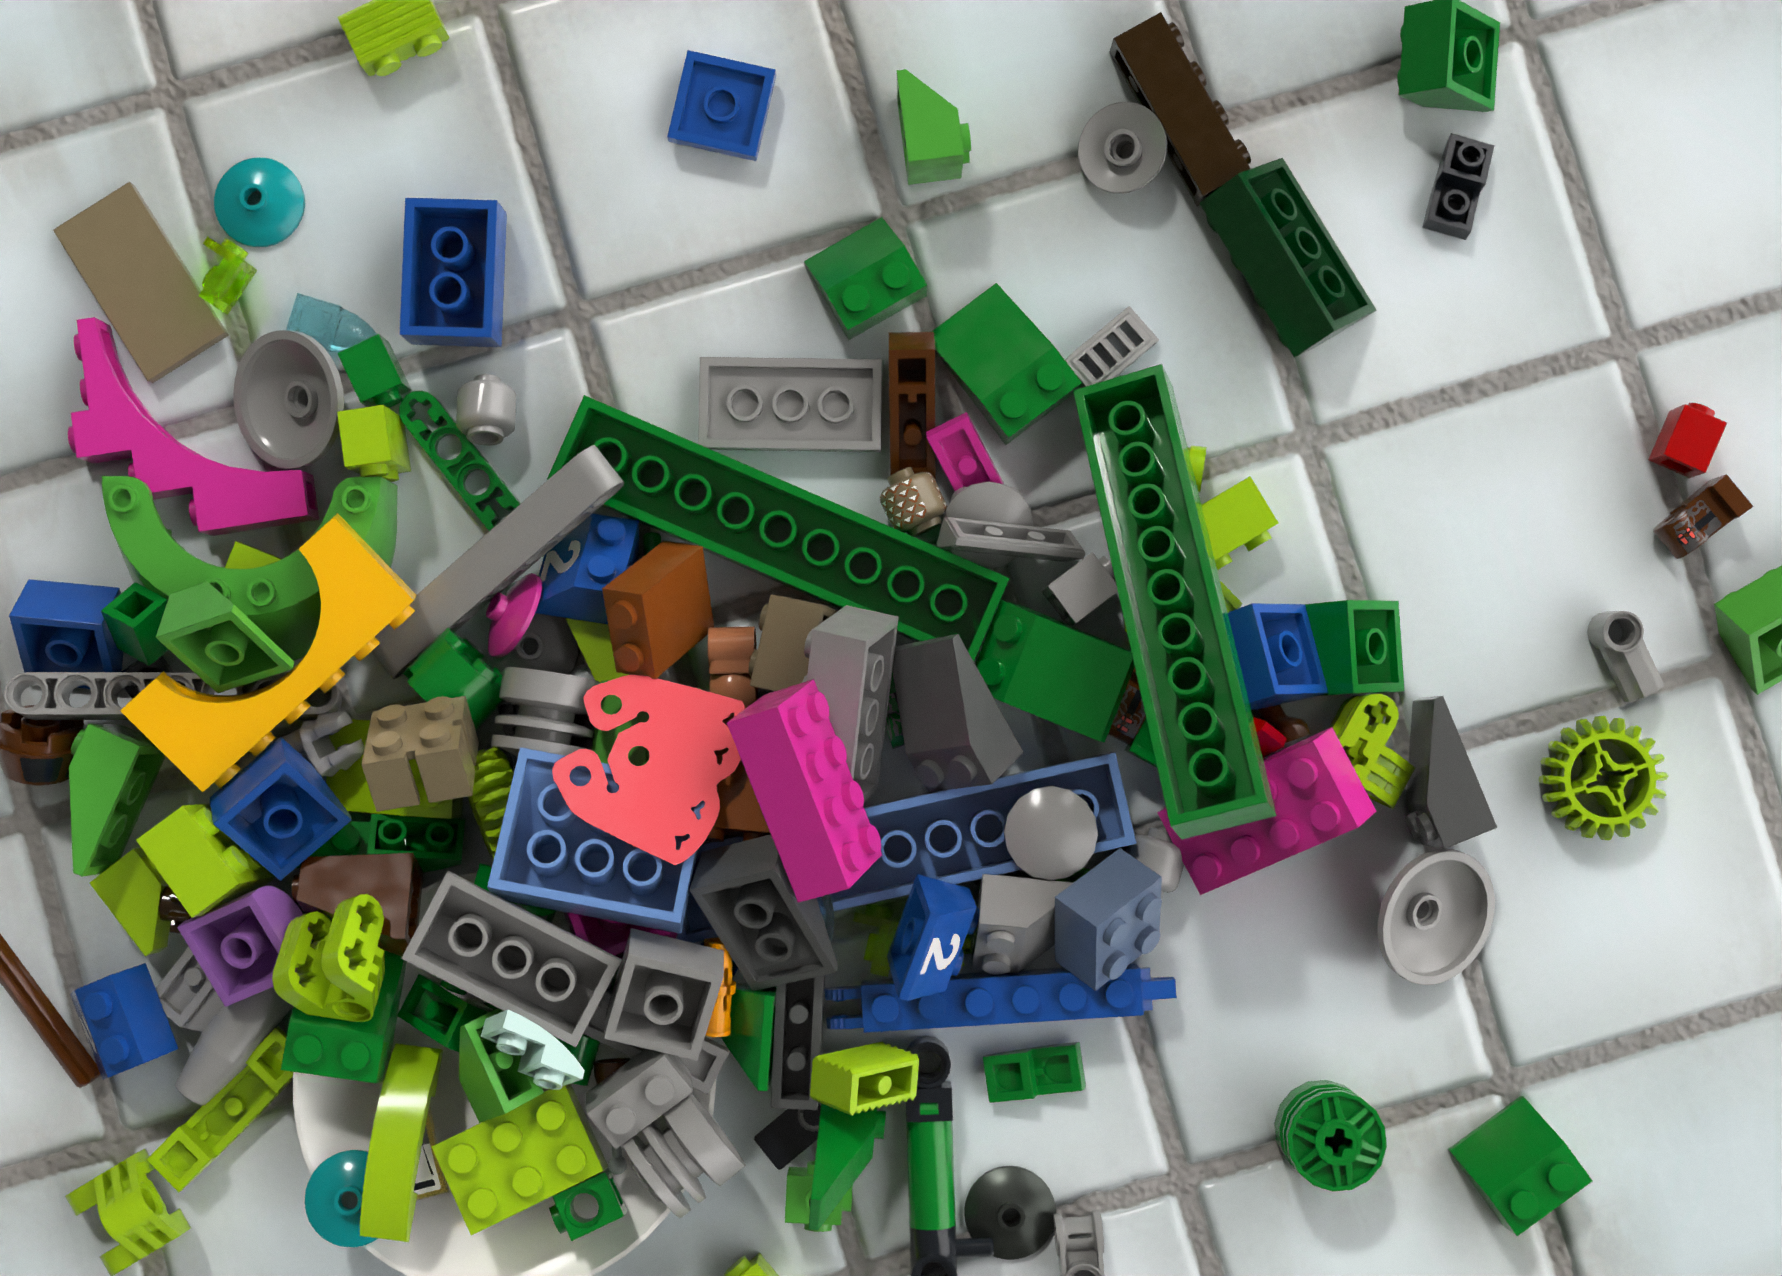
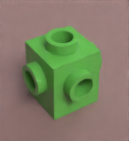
M808 1161L807 1167H789L786 1185L785 1223L804 1224L805 1230L814 1232L831 1231L832 1225H841L842 1211L851 1212L853 1184L819 1230H810V1202L815 1161Z

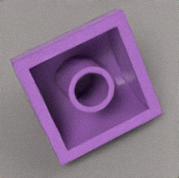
M263 886L224 903L203 916L188 919L177 928L222 1003L227 1007L274 987L272 981L273 970L287 926L291 920L303 914L294 900L284 891L273 886Z

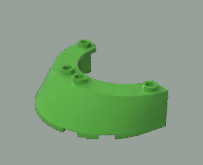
M102 476V491L106 514L133 583L136 582L168 600L169 595L208 582L240 609L293 661L304 658L316 636L321 613V599L317 579L312 567L299 550L275 563L252 569H229L206 563L187 552L172 537V530L167 529L162 523L153 501L152 491L145 482L129 476ZM383 477L346 478L335 488L327 513L315 533L338 513L391 568L396 548L398 485Z

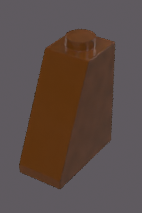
M414 853L308 857L301 863L300 874L293 877L292 896L294 902L299 903L305 914L318 911L325 914L331 922L338 904L342 901L360 894L373 896L379 902L384 915L378 947L402 957L419 926L424 873Z

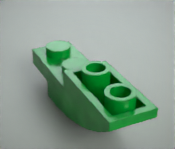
M371 814L370 822L350 821L309 857L414 853L423 873L441 870L462 864L465 819Z

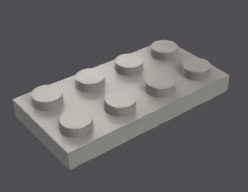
M700 357L698 444L711 450L881 452L882 359Z

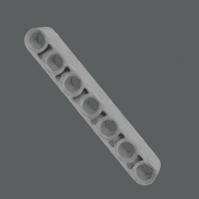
M595 445L584 449L416 595L415 600L410 604L415 612L395 630L389 624L375 636L380 643L371 652L393 679L401 677L410 664L440 633H443L447 628L456 632L484 608L495 594L501 593L610 499L621 489L625 482Z
M26 672L17 674L9 680L5 687L4 697L10 709L32 720H129L120 712L123 707H120L118 704L119 692L130 685L138 686L141 692L160 672ZM166 673L173 680L187 688L214 695L215 693L196 673ZM279 673L236 687L237 695L264 688L287 673ZM337 684L331 688L332 697L327 705L319 708L310 706L297 720H317L319 714L338 712L343 699ZM82 685L89 686L91 697L88 703L82 707H72L69 697L73 689ZM29 686H40L42 691L41 700L33 707L24 708L21 704L23 691Z

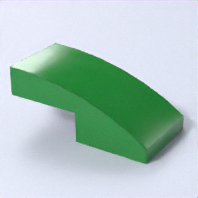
M1080 1042L1019 1049L983 1056L989 1103L1034 1099L1037 1095L1083 1091L1086 1088Z

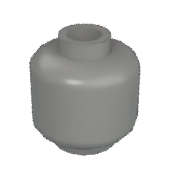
M490 374L478 375L474 377L473 381L465 383L458 389L456 426L461 433L467 436L470 442L486 446L497 445L515 430L516 393L509 385L501 382L499 377Z
M1150 827L1147 835H1134L1136 844L1127 846L1126 853L1162 876V899L1164 892L1169 893L1177 889L1184 863L1181 851L1173 844L1168 832Z

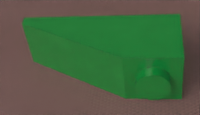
M821 1103L810 1202V1230H819L873 1158L874 1139H884L886 1111L877 1110L875 1107L873 1111L868 1109L867 1112L861 1111L860 1114L854 1113L852 1116Z

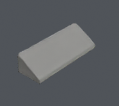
M953 517L943 519L937 540V547L941 549L1059 562L1084 559L1085 551L1069 530Z

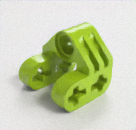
M1383 694L1352 696L1343 702L1328 728H1333L1342 747H1346L1345 752L1369 798L1393 809L1416 769L1395 751L1385 746L1397 725L1399 718L1398 708L1390 697ZM1383 716L1386 717V720H1385L1384 723H1382V721H1383Z
M360 894L339 903L332 922L325 914L318 911L310 912L291 920L287 926L273 970L272 981L278 996L308 1015L352 1022H365L372 1019L385 975L384 950L378 947L384 923L383 910L379 902L373 896Z
M146 1148L65 1196L76 1216L97 1204L103 1227L119 1243L116 1247L99 1256L110 1276L124 1270L191 1229L180 1208L168 1214L166 1205L154 1184L147 1178L146 1174L155 1170V1168L147 1161L150 1155Z

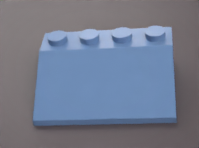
M520 747L487 888L489 892L509 902L681 934L697 851L684 862L673 865L585 822L571 812L553 779L552 769L554 763L565 756ZM601 763L608 781L607 790L610 793H616L619 790V785L614 781L609 764ZM577 766L570 772V781L576 786H584L589 783L591 772L585 766ZM704 801L691 808L698 820L701 818L700 809L704 807ZM689 834L675 836L676 850L680 849L682 841L690 838Z

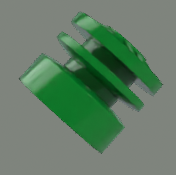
M1329 1080L1308 1081L1291 1090L1279 1105L1274 1122L1276 1143L1284 1158L1312 1185L1332 1192L1352 1190L1369 1181L1381 1167L1387 1148L1385 1126L1377 1111L1345 1085ZM1336 1129L1343 1135L1342 1141H1335L1332 1148L1325 1142V1138L1334 1136Z

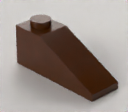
M889 332L890 476L900 470L912 467L914 474L929 472L936 479V455L926 438V432L935 428L934 332Z

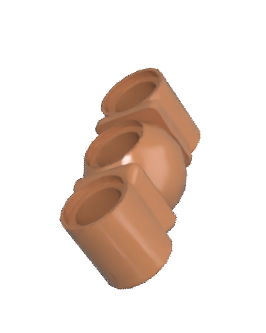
M755 626L708 628L709 674H711L709 692L743 701L745 708L758 700V688L750 686L752 677L748 671L751 655L757 649Z

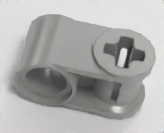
M1100 1210L1092 1211L1091 1216L1063 1218L1061 1213L1053 1214L1057 1256L1059 1257L1060 1276H1073V1274L1080 1270H1088L1095 1276H1105L1103 1264L1104 1236Z

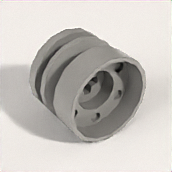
M504 667L499 698L518 705L519 710L518 715L496 716V724L515 728L514 736L493 735L491 747L502 749L516 756V758H518L520 747L564 756L578 749H587L570 745L571 737L590 739L593 738L594 731L574 724L575 715H587L583 697L587 690L601 684V682L550 671Z
M693 1093L663 1114L669 1126L666 1130L662 1132L653 1123L642 1130L649 1142L647 1145L637 1135L622 1145L628 1154L633 1171L645 1188L658 1202L665 1204L679 1218H682L691 1211L689 1203L681 1192L682 1189H685L698 1203L706 1198L703 1187L697 1178L703 1172L713 1182L721 1186L746 1166L729 1138Z

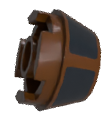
M27 705V706H23V707H24V708H29V707H33V706H35V705ZM12 709L2 712L0 722V765L4 775L15 782L35 786L57 784L68 780L69 765L74 756L71 754V747L77 734L84 729V720H32L23 717Z

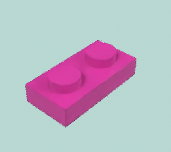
M967 412L926 432V438L954 491L972 484L988 481L1004 484Z

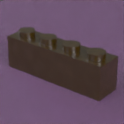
M1160 12L1113 38L1109 53L1138 104L1151 110L1163 125L1167 136V155L1198 207L1202 200L1235 175L1251 169L1249 167L1251 157L1244 143L1240 139L1234 140L1226 126L1229 124L1228 116L1218 100L1212 102L1204 86H1206L1207 82L1202 69L1197 62L1193 61L1190 63L1182 49L1184 47V40L1178 27L1173 22L1168 24Z

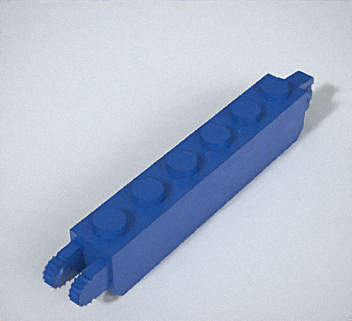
M1129 964L1120 977L1115 980L1110 979L1096 991L1064 967L1021 970L1019 973L1008 972L1002 975H993L987 972L951 975L946 991L909 1001L898 998L893 978L870 979L861 981V985L824 989L825 1000H831L832 1002L862 999V1014H836L832 1017H827V1029L863 1028L864 1033L1142 1016L1144 1011L1153 1010L1152 1000L1177 998L1174 977H1151L1150 967L1140 968L1136 964Z

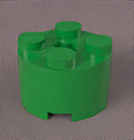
M450 628L440 633L403 672V675L409 678L407 681L409 685L426 702L436 697L455 698L466 696L475 730L504 701L499 698L503 672L496 667L492 669L482 660L485 655L467 638L462 639Z

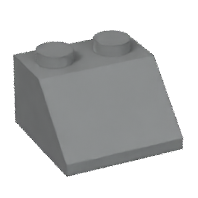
M982 874L977 904L979 920L974 931L972 969L984 970L993 975H1002L1008 972L1019 973L1055 945V896L1073 883Z

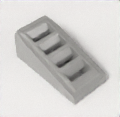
M1129 306L1070 354L1065 361L1081 380L1080 388L1116 378L1155 345L1159 339ZM1125 322L1143 341L1137 347L1120 329ZM1111 334L1129 352L1125 357H1122L1107 340ZM1100 345L1116 363L1113 367L1109 368L1094 351L1097 346ZM1086 356L1103 374L1098 379L1081 362Z

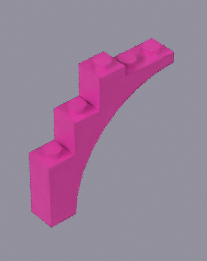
M95 317L77 320L78 334L74 335V349L77 358L82 361L84 379L80 380V394L84 404L89 408V410L71 413L72 426L68 428V441L71 450L76 453L78 459L94 464L132 458L133 462L128 465V475L145 482L152 491L153 500L193 494L194 499L189 501L191 521L194 526H198V532L210 536L319 520L313 475L303 470L264 472L229 467L209 460L181 444L154 420L134 393L119 361L111 326Z

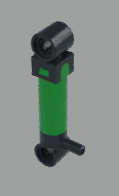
M923 1036L911 1042L906 1052L910 1051L911 1054L918 1055L923 1051H933L940 1057L941 1062L938 1069L934 1072L923 1073L918 1070L916 1097L913 1101L908 1099L906 1102L911 1276H922L921 1271L924 1266L933 1262L945 1267L947 1270L945 1276H957V1258L992 1257L994 1254V1244L992 1238L956 1239L951 1081H945L950 1074L951 1061L949 1051L942 1041L936 1037Z

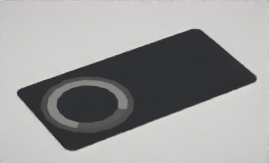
M819 1102L818 1110L787 1109L754 1136V1141L778 1170L784 1168L817 1140L821 1103Z

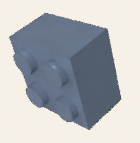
M1119 848L1055 896V961L1095 991L1110 979L1115 980L1120 977L1129 964L1142 954L1150 953L1160 940L1162 876Z

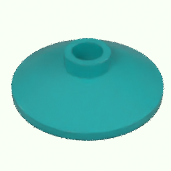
M250 158L235 164L222 176L215 191L214 209L219 224L231 238L251 247H268L287 239L299 226L304 214L305 196L300 181L288 167L269 158ZM255 191L261 192V201L256 205H249V195Z
M348 1150L332 1155L316 1168L307 1184L305 1210L308 1220L323 1239L334 1245L359 1247L378 1239L360 1236L361 1203L368 1157L367 1151ZM346 1191H351L357 1196L358 1202L354 1209H347L342 1204V1195Z

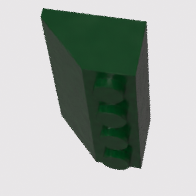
M1283 157L1238 173L1199 203L1206 213L1209 226L1222 239L1230 253L1233 265L1244 275L1253 290L1255 301L1266 311L1277 329L1279 340L1290 350L1294 358L1319 346L1376 311L1375 306Z

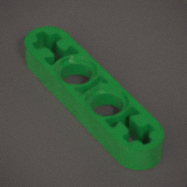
M413 391L403 398L399 407V416L403 424L484 526L490 531L496 526L495 523L499 520V515L492 506L487 505L484 511H482L480 505L491 501L500 489L503 492V496L495 499L504 509L510 511L521 504L477 447L467 439L466 435L461 433L456 426V421L438 399L425 391ZM418 402L424 406L431 403L432 407L427 412L438 426L442 424L444 419L447 422V425L434 430L428 440L424 438V435L432 431L427 424L420 419L414 421L411 419L416 414L413 406ZM447 435L457 436L462 445L460 454L452 460L442 459L438 453L439 441ZM475 470L485 471L490 479L488 489L481 495H472L466 489L465 482L467 476Z

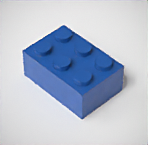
M405 198L399 335L411 345L502 347L507 213L497 200Z

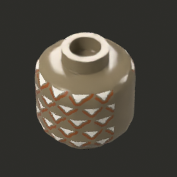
M908 467L887 478L890 486L882 491L880 503L892 528L917 537L942 524L940 517L945 513L947 505L931 473L920 472L914 474L912 467Z

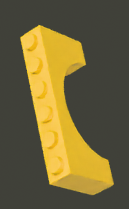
M338 513L298 549L307 559L317 579L321 599V613L316 636L309 651L290 672L274 683L252 692L239 695H212L187 688L173 680L163 671L120 710L202 792L213 783L219 788L223 787L240 771L241 768L236 762L248 751L254 757L257 756L276 738L270 732L283 719L291 725L311 706L305 700L317 688H320L324 693L330 690L345 675L340 668L350 658L354 656L360 662L379 645L380 641L375 636L389 624L395 630L415 612L410 604L415 600L416 594Z

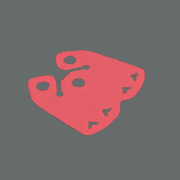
M626 675L593 686L587 690L583 699L590 723L595 728L601 731L612 730L636 718L637 714L642 711L649 714V719L647 722H639L618 733L607 759L614 781L619 785V790L616 793L608 792V781L599 756L589 749H578L555 762L552 769L554 782L571 812L579 818L634 847L673 865H678L699 849L717 820L720 810L717 784L730 776L741 761L730 730L722 721L727 719L731 713H734L735 717L746 709L744 703L737 699L658 678L652 679L649 676ZM608 695L619 697L622 702L620 711L613 715L603 712L601 701L604 697ZM636 746L646 748L650 755L648 762L642 766H635L628 759L629 751ZM728 748L729 750L722 755V763L720 765L717 764V756L714 751ZM577 766H585L591 772V779L584 786H576L570 781V772ZM704 801L705 805L700 809L701 818L698 820L691 808ZM689 834L690 838L682 841L680 849L676 850L675 836Z

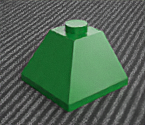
M736 983V993L732 995L731 1034L721 1037V1039L757 1091H767L772 1080L776 986L752 991L748 983Z

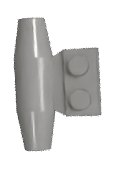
M189 946L156 987L164 1012L168 1018L180 1028L202 1032L175 1083L177 1090L192 1102L206 1105L247 1066L245 1062L256 1047L280 1024L293 1007L278 996L274 987L225 1007Z

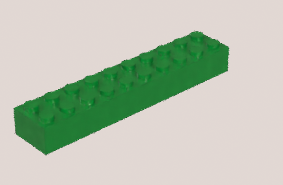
M1159 364L1073 390L1170 826L1183 840L1275 817L1277 815L1181 418L1173 386L1163 365Z
M583 396L547 480L577 454L595 445L625 482L620 490L601 505L602 507L632 520H638L639 523L690 545L703 546L704 551L836 608L842 609L848 605L898 616L897 634L915 642L959 634L972 660H975L1010 578L588 396Z

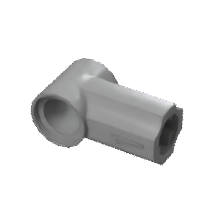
M1606 611L1598 613L1591 619L1587 630L1589 641L1593 647L1601 651L1624 702L1645 698L1665 686L1643 640L1644 628L1638 616L1627 611ZM1614 620L1618 621L1622 628V637L1617 643L1612 642L1608 634L1609 626Z

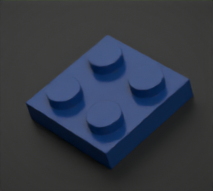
M687 50L668 131V141L757 161L776 80V70Z

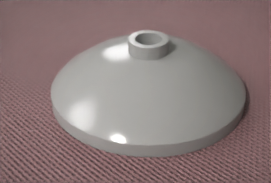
M278 330L269 332L254 341L243 355L234 381V409L240 431L249 447L261 459L273 466L291 469L312 465L330 450L340 431L337 412L344 411V393L337 367L326 349L317 340L302 332Z
M1437 849L1426 852L1412 860L1394 878L1381 903L1377 935L1381 954L1387 965L1397 975L1412 983L1421 985L1442 983L1461 973L1479 954L1491 930L1495 910L1493 885L1487 871L1480 862L1458 850Z

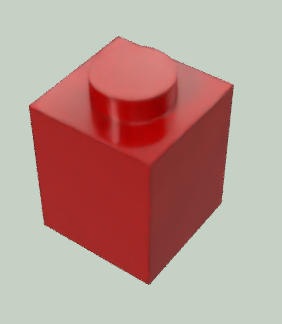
M1688 403V405L1684 404L1670 410L1648 460L1687 478L1704 474L1709 467L1727 422L1714 417V410L1698 403Z

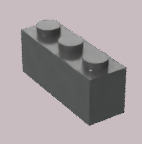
M826 975L776 986L771 1108L818 1110L819 1102L810 1097L813 1058L822 1055Z

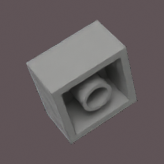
M631 928L607 1007L603 1039L698 1061L724 977V950Z

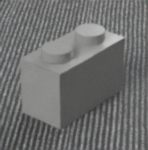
M1092 552L1042 591V594L1065 624L1073 626L1118 592L1112 563L1105 556L1098 559Z
M644 1049L586 1093V1115L616 1150L693 1092L690 1070L678 1056Z

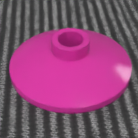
M529 573L525 575L505 595L498 592L490 601L486 617L491 619L488 633V652L491 656L495 658L506 656L514 649L528 629L537 610L542 593V580L536 574Z

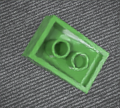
M88 724L86 729H82L77 734L71 747V754L74 755L69 765L73 873L81 877L101 874L121 858L166 757L144 734L117 724Z

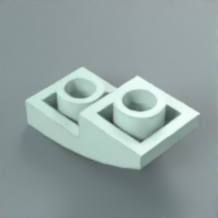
M505 1010L485 1019L481 1037L497 1043L496 1048L501 1052L510 1055H522L518 1072L533 1077V1083L537 1086L550 1090H560L562 1086L583 1079L585 1070L562 1043L539 1025L510 1010Z

